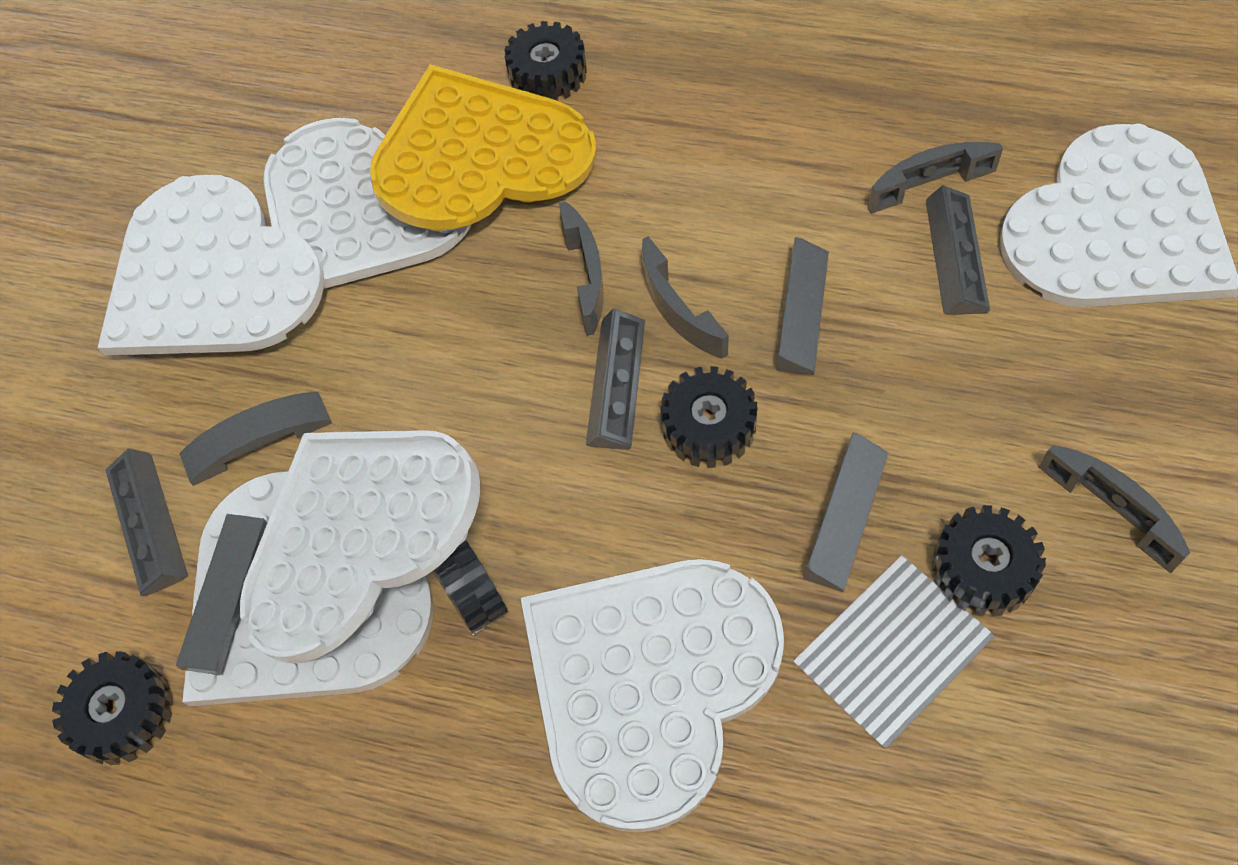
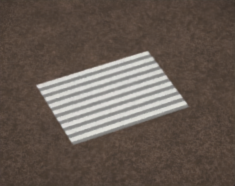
M902 555L793 661L885 749L995 636L971 614L958 608L956 601L953 599L949 601L943 595L944 591Z

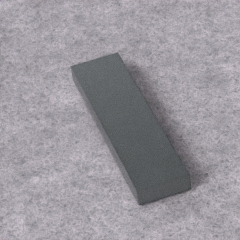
M226 514L176 663L179 669L221 675L240 615V600L244 581L267 526V521L264 518Z

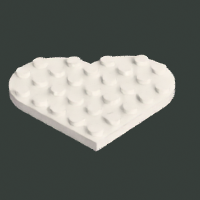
M325 119L295 130L283 139L285 145L276 155L271 153L264 170V187L272 227L286 229L297 234L311 246L322 267L324 276L323 289L440 257L459 243L471 227V225L461 228L432 231L409 225L390 215L376 199L370 175L373 155L385 134L376 127L371 129L360 125L359 120Z
M1144 124L1100 126L1078 137L1071 143L1063 155L1057 172V183L1043 185L1019 198L1007 213L1001 229L1000 251L1011 275L1022 286L1026 283L1033 289L1043 293L1041 298L1057 304L1074 307H1093L1238 296V274L1199 162L1195 158L1194 153L1179 141L1163 132L1148 128Z
M222 175L179 177L174 182L154 192L134 210L125 234L97 348L105 356L253 351L275 345L287 339L285 334L294 329L299 323L302 322L305 325L314 314L320 303L324 288L322 267L315 252L303 238L286 229L265 226L264 213L257 199L242 183Z
M436 431L304 433L244 581L240 600V618L246 622L249 632L247 638L250 643L262 653L281 662L301 663L317 659L340 646L360 627L363 621L371 616L374 604L382 588L411 584L440 566L465 541L477 511L480 498V478L477 466L471 455L453 438Z
M288 472L271 473L246 482L231 492L213 511L203 530L200 541L192 615L226 514L264 518L268 523ZM424 576L411 584L382 588L374 604L371 616L363 621L360 627L345 642L324 656L307 662H281L256 649L248 640L249 632L246 622L242 621L239 615L221 675L186 671L182 702L187 706L350 694L381 686L400 674L398 671L415 654L418 655L429 636L434 614L433 595L429 581Z
M697 559L675 562L520 598L550 758L557 780L569 800L593 821L608 828L626 832L658 830L670 826L689 815L708 795L720 770L723 754V730L721 723L735 719L757 705L768 693L778 675L784 650V633L778 610L766 590L755 579H749L742 573L731 569L728 564L713 560Z

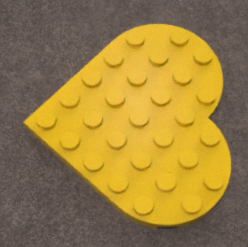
M430 64L373 155L370 167L371 183L375 197L380 205L399 221L432 231L461 228L489 216L497 209L504 198L530 203L556 198L574 190L585 181L593 168L596 141L593 131H590L584 124V117L564 103Z

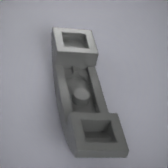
M962 142L943 145L917 153L893 166L872 186L868 210L873 214L902 204L905 190L958 172L965 182L996 172L1003 147L1000 143Z
M563 201L559 202V208L568 251L582 248L590 284L577 286L586 335H594L602 314L604 299L599 251L587 223L570 204Z
M649 236L643 238L642 252L645 280L651 298L663 318L680 336L700 350L721 359L728 356L729 335L708 310L696 317L667 282L669 281L667 258Z
M318 392L294 394L256 405L225 419L194 439L179 454L191 485L194 486L227 471L228 468L225 463L292 432L295 433L297 438L303 437L304 433H312L331 424L332 421Z
M1056 445L1048 449L1039 469L1069 493L1081 483L1145 534L1137 547L1169 573H1172L1190 554L1185 539L1168 513L1146 490L1111 465L1080 451Z

